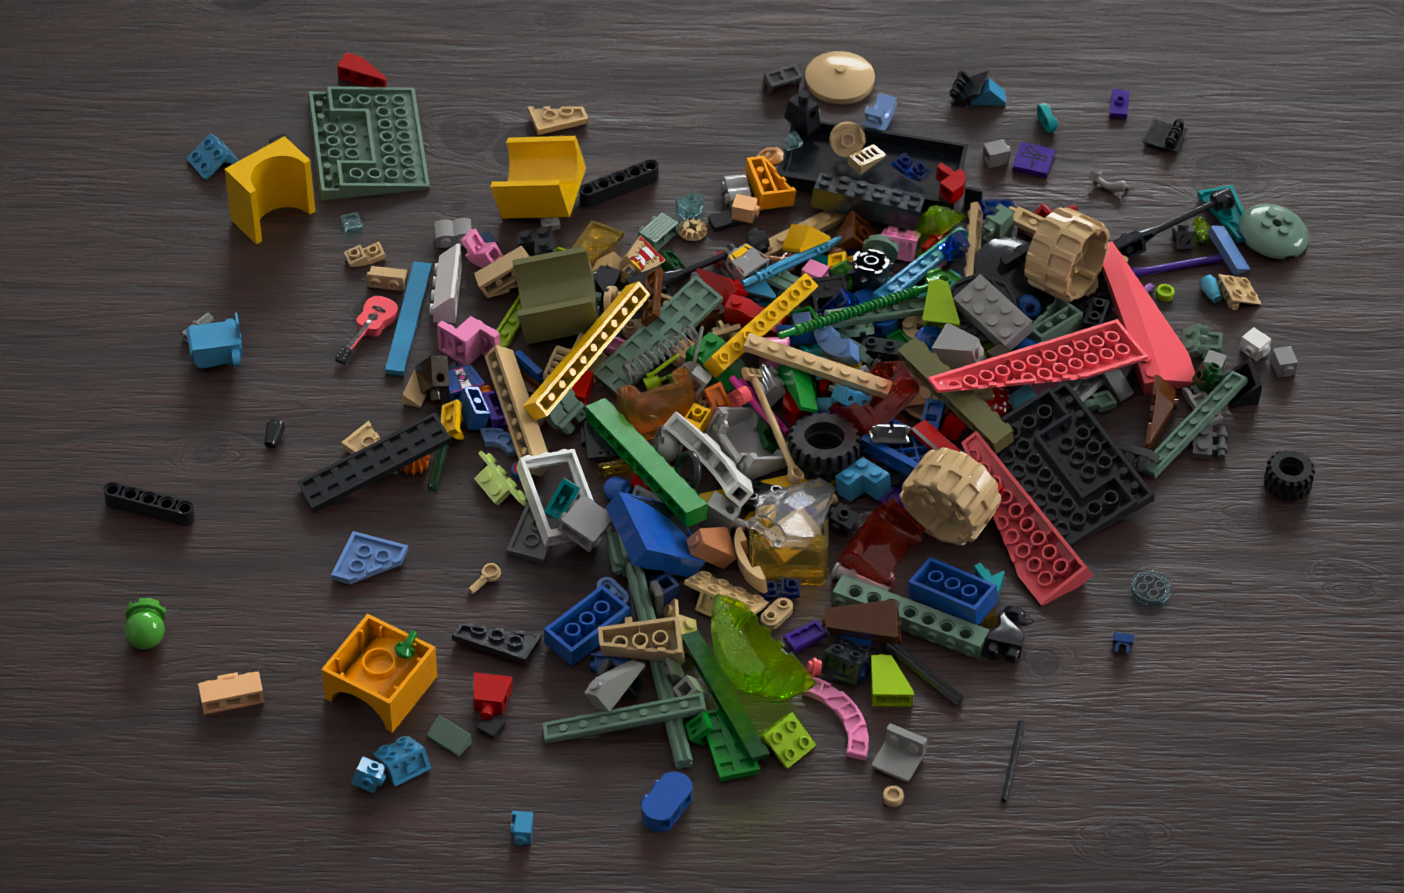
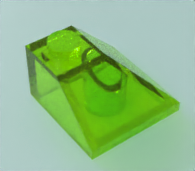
M934 205L929 207L928 211L921 216L917 232L942 235L966 218V216L950 208Z

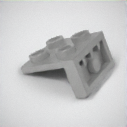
M889 723L886 729L885 742L875 757L872 768L902 781L909 782L926 753L927 738Z

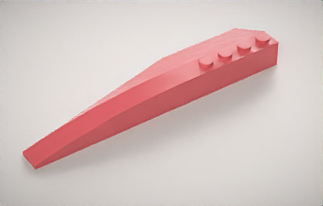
M1116 319L928 377V381L937 393L1078 380L1146 360L1148 355L1119 320Z

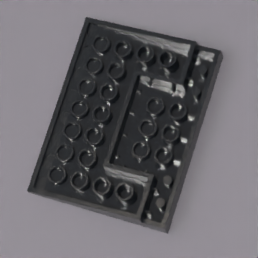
M1067 381L1053 389L1047 388L1001 418L1005 424L1008 423L1012 427L1014 441L996 455L1070 547L1155 501L1154 493Z

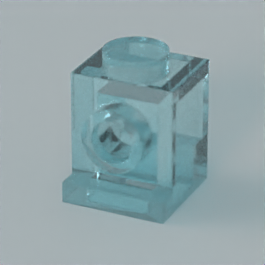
M690 192L681 199H676L675 212L684 219L691 220L704 211V199L700 194L695 195L693 192Z

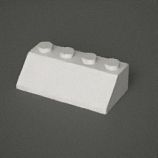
M456 244L439 256L438 263H435V274H437V277H433V288L435 290L431 292V301L434 302L430 304V315H433V322L439 323L442 320L446 323H456L462 273L461 244Z

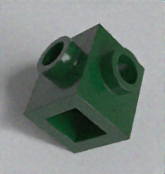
M1202 362L1192 380L1199 391L1212 392L1223 380L1225 374L1217 363Z

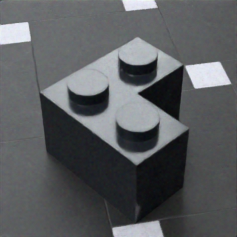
M552 225L517 232V247L522 246L529 256L558 251L557 239Z

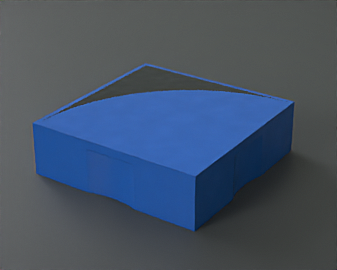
M618 492L605 507L614 527L621 536L623 546L634 566L662 570L690 578L705 564L704 560L690 555L686 541L691 536L689 528L663 502Z

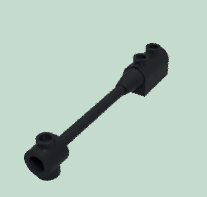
M1224 188L1220 191L1215 190L1211 193L1209 202L1154 228L1123 233L1112 242L1121 255L1130 259L1147 251L1145 243L1166 229L1211 208H1214L1216 211L1222 209L1231 210L1235 205L1234 195L1229 188Z
M752 228L746 233V244L751 245L762 254L768 252L770 242L764 230L760 231L758 228ZM723 252L683 269L663 271L661 293L666 294L670 286L686 275L696 272L697 268L703 269L727 259L728 254ZM661 265L626 278L627 285L640 281L645 287V276L657 267L662 269Z

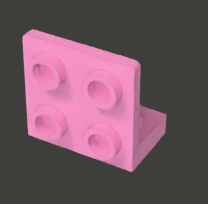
M891 225L885 227L881 235H885L889 241L897 243L899 247L897 259L913 262L921 233H918L917 230H901L899 227Z

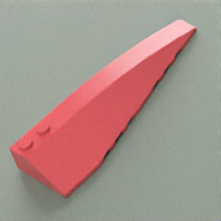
M1112 241L1108 242L1109 248L1102 272L1118 320L1148 355V359L1133 364L1143 396L1152 394L1155 375L1162 377L1173 389L1194 385L1195 383L1192 378L1195 371L1188 351Z
M975 431L961 442L966 454L986 467L992 478L1003 487V492L1000 493L1001 503L997 507L993 518L1010 554L1012 563L1016 568L1018 577L1041 606L1078 588L1093 576L1091 571L981 435Z

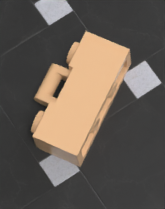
M259 671L238 675V672L217 676V680L198 683L204 714L264 703Z

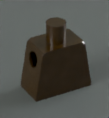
M429 356L415 366L420 392L422 394H430L431 402L437 403L442 401L441 392L449 387L448 356Z

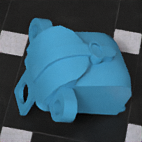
M237 312L235 313V320L230 318L225 319L224 322L194 325L186 329L190 355L193 357L194 364L197 367L208 368L222 364L232 365L233 367L241 366L242 337Z

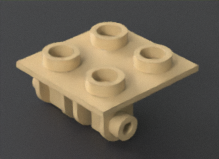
M1218 275L1220 278L1218 287L1230 309H1238L1240 303L1261 305L1258 295L1247 278Z

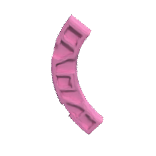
M807 675L802 695L820 701L839 717L848 738L846 757L866 761L869 736L866 722L857 705L843 691L840 692L832 687L830 683Z

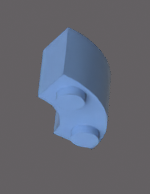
M832 326L814 331L815 339L819 346L833 359L843 364H860L859 346L850 338L842 339L840 333Z

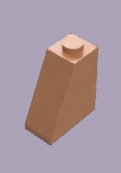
M727 527L699 528L686 540L690 555L722 569H725L737 559Z

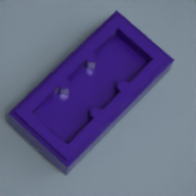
M1112 89L1109 117L1127 119L1130 90Z
M816 619L784 635L783 641L793 653H796L826 638L828 632Z

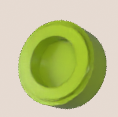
M1161 284L1156 288V297L1160 301L1168 302L1174 298L1175 290L1171 285Z

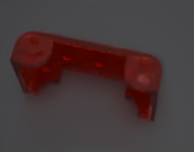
M881 361L870 370V374L892 381L890 392L885 398L865 393L872 397L870 404L860 406L857 402H853L848 406L836 401L828 408L829 412L832 415L834 413L838 414L841 418H847L849 423L852 422L859 431L868 435V431L875 424H888L919 394V385L903 361Z
M890 498L869 514L839 556L838 561L851 570L855 569L857 573L882 585H889L895 579L894 567L909 546L912 544L917 545L923 539L922 534L926 528L896 500Z

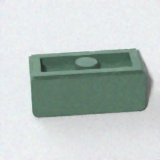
M440 715L436 718L426 735L429 739L458 757L471 744V735Z

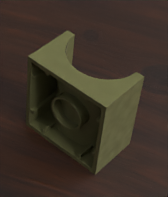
M585 246L512 260L521 301V310H517V315L527 344L579 335L581 332L586 333L599 318L594 274Z

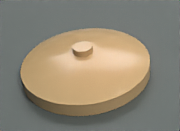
M844 51L828 52L817 56L808 64L805 72V83L808 90L818 99L832 104H850L864 99L872 91L875 82V73L870 63L859 55Z

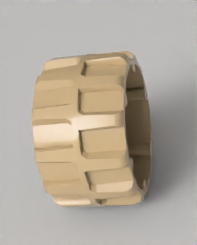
M1062 207L1056 208L1050 215L1046 216L1035 232L1026 255L1024 272L1025 276L1028 277V283L1066 302L1082 298L1094 284L1108 252L1109 231L1105 228L1103 222L1071 208Z
M942 447L937 451H928L902 484L903 491L900 493V501L903 503L908 517L923 532L935 537L940 542L961 546L966 544L967 541L972 542L976 540L1000 505L1001 495L998 492V483L992 478L986 467L962 451L958 452Z

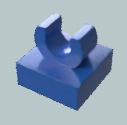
M1114 632L1115 652H1118L1120 645H1124L1126 647V654H1128L1130 645L1134 643V635Z

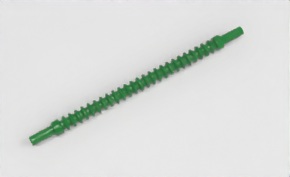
M929 283L919 287L912 286L905 290L897 291V293L894 292L875 300L872 299L871 301L845 308V310L842 309L836 313L833 312L814 320L811 319L805 323L796 324L793 328L778 332V338L784 339L793 335L800 336L803 333L815 331L821 327L824 328L852 317L855 318L860 316V314L864 315L873 310L918 297L921 293L928 291Z

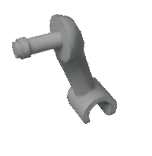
M1092 169L1088 176L1090 180L1097 182L1106 190L1124 191L1130 188L1123 180L1111 183L1105 181L1100 177L1102 173L1099 170L1095 171Z

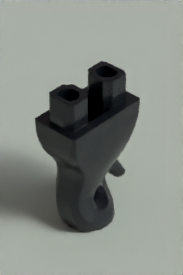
M1009 605L999 613L998 626L987 637L986 650L988 658L995 659L998 653L1004 654L1005 660L1010 663H1015L1017 658H1020L1024 638L1021 631L1011 621H1017L1021 626L1032 624L1033 619H1026L1023 609Z

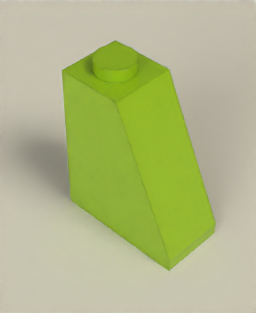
M941 279L929 280L922 318L923 327L934 325L943 329L946 323H950L961 329L948 282Z
M871 655L872 706L912 707L914 691L892 655Z

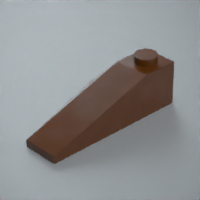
M1155 375L1144 446L1145 449L1149 450L1155 445L1170 421L1173 410H1177L1178 399L1175 398L1176 390L1159 375Z

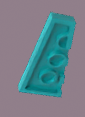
M1227 185L1198 191L1197 196L1204 204L1210 201L1209 197L1215 190L1220 191L1224 188H1229L1232 191L1235 205L1231 210L1222 209L1216 211L1214 208L1209 210L1237 243L1245 242L1246 239L1238 230V222L1244 209L1233 186Z

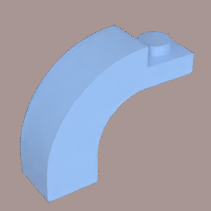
M879 93L874 108L866 106L864 111L866 117L864 127L885 131L897 106L896 97Z

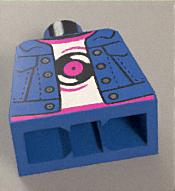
M459 362L450 364L449 387L447 388L450 402L456 399L459 400L464 387H481L485 385L472 365L461 366Z

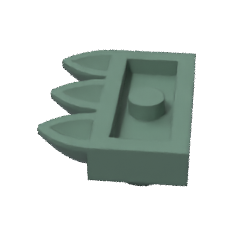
M1198 323L1183 329L1182 344L1188 351L1190 359L1206 353L1211 348L1208 345H1204L1211 339V337L1206 336L1212 330L1211 327L1201 326Z

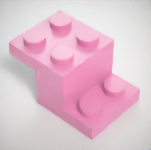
M472 316L457 329L442 320L437 324L438 349L464 366L470 365L481 354L485 356L495 345L500 346V333Z

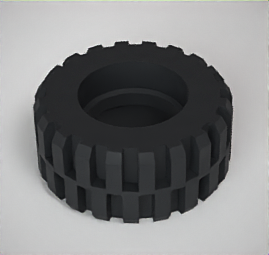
M823 412V414L812 413L811 416L806 415L802 417V420L799 419L790 428L788 449L795 465L804 473L805 479H813L814 482L818 483L820 481L831 483V480H835L836 475L860 459L861 437L856 426L852 422L849 423V420L845 417L841 418L838 414L834 413L830 415L828 412ZM824 445L833 447V449L823 450L815 448V446Z

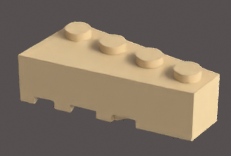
M678 616L598 627L599 644L603 656L665 661V658L670 657L679 663H685Z

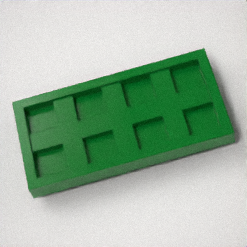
M719 708L706 710L713 730L705 738L719 782L760 774L758 762L749 761Z

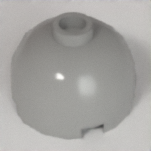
M663 425L658 427L652 444H654L656 452L663 456L669 464L675 460L676 456H680L683 445H680V441L665 429Z

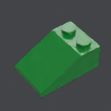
M709 332L701 339L696 363L700 364L705 371L711 374L703 364L726 342ZM696 344L686 351L685 363L688 361L693 362ZM738 358L716 379L712 377L709 382L713 385L721 382L725 392L729 394L735 389L729 378L733 375L738 380L743 378L741 369L748 366Z

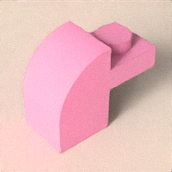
M470 229L461 240L468 251L465 255L466 258L481 268L504 256L495 242L484 243L476 229Z

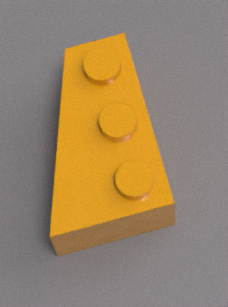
M765 156L749 157L746 159L745 174L754 198H758L757 205L760 206V210L794 206L796 189L786 183V179L776 172L777 169Z

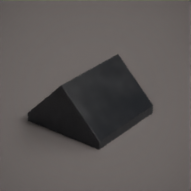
M1248 358L1231 370L1247 377L1248 383L1229 401L1232 408L1259 404L1262 385L1252 360Z

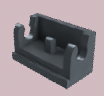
M795 63L765 72L762 85L763 87L768 86L767 93H771L773 88L795 81L796 85L800 84L803 76Z

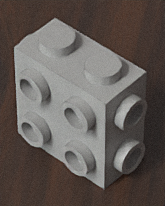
M582 495L578 500H573L567 513L565 511L558 519L560 524L557 530L590 552L593 547L597 548L603 541L602 536L604 534L607 535L614 525L606 509L597 505L592 499Z

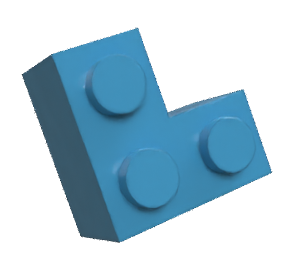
M864 457L835 476L837 494L849 502L864 492L879 500L892 491L890 473Z

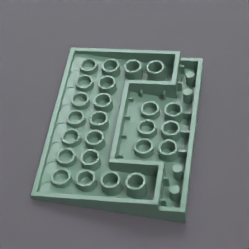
M327 86L326 92L309 91L308 108L320 201L429 189L430 185L414 88Z

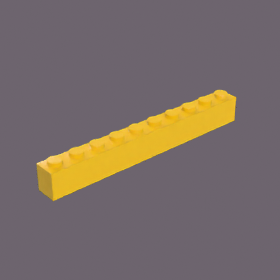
M640 281L627 285L522 406L534 421L547 417L569 389L573 387L649 298L650 293Z

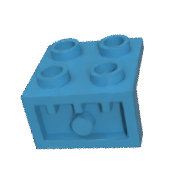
M212 133L187 157L190 164L205 180L223 162L227 165L229 163L233 165L239 161L228 147Z
M409 736L400 737L396 742L381 746L378 751L373 753L374 758L386 766L394 786L432 769L425 748Z

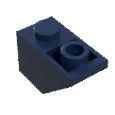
M656 572L646 578L649 593L651 581H658L664 594V608L673 599L679 601L680 585L668 572Z

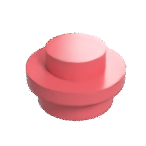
M812 657L811 661L807 662L806 671L812 677L820 676L822 661Z

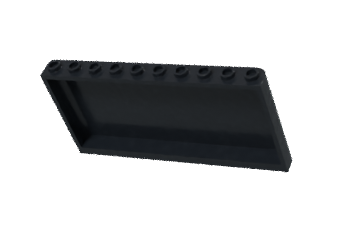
M820 120V128L809 135L791 124L778 174L784 177L786 183L790 187H794L796 191L813 193L819 173L828 172L834 176H845L855 181L862 180L868 184L883 185L890 189H901L907 193H918L921 196H925L923 212L949 215L953 212L955 203L951 204L939 196L940 182L936 179L937 166L943 163L954 172L958 169L963 171L968 144L860 127L865 134V145L863 144L862 149L874 144L886 154L884 159L860 175L848 165L849 158L839 156L830 146L829 137L831 131L839 123Z

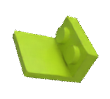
M793 712L781 717L760 734L764 744L769 745L786 769L816 746Z

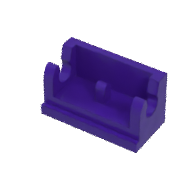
M496 390L485 393L481 392L491 413L489 421H487L490 428H508L499 398H491L497 395Z

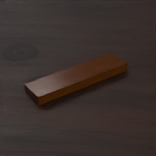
M660 267L655 268L645 276V289L650 293L649 298L643 303L641 324L645 327L660 317L663 270Z

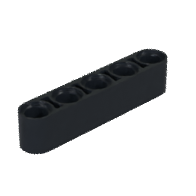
M653 159L645 160L581 185L579 189L580 205L589 208L655 183L659 179L658 162Z
M109 482L103 488L106 504L111 508L182 526H190L195 522L194 507L188 500L117 482Z

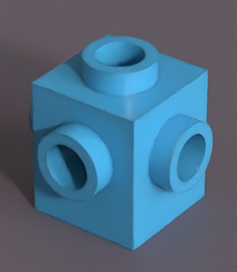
M362 757L351 784L374 793L377 786L382 787L386 777L383 774L386 766Z

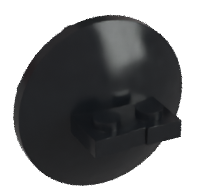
M1002 237L987 242L978 251L974 263V274H986L989 277L999 278L1004 281L1013 291L1016 303L1023 295L1036 296L1041 291L1028 283V277L1025 276L1024 272L1030 242L1017 238Z

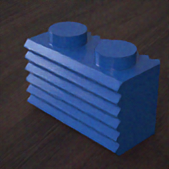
M464 387L459 401L462 403L461 413L468 427L467 429L480 430L485 428L491 413L480 388Z

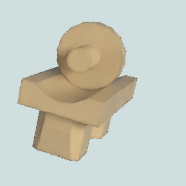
M719 320L716 321V327L711 328V333L726 342L741 330L740 324L730 326L729 323L723 324Z

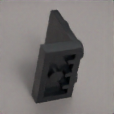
M840 638L824 650L821 673L856 686L859 684L863 665L871 659V655H875L876 651L870 649L867 645H858L850 639Z

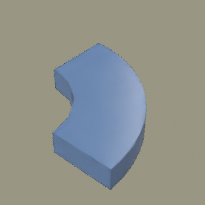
M500 428L480 429L485 447L500 448L508 457L517 455L510 433Z

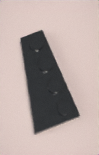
M460 622L452 634V641L526 665L540 643L542 634L535 633L534 636L525 635L524 631L516 630V633L504 632V628L490 630L486 629V626Z

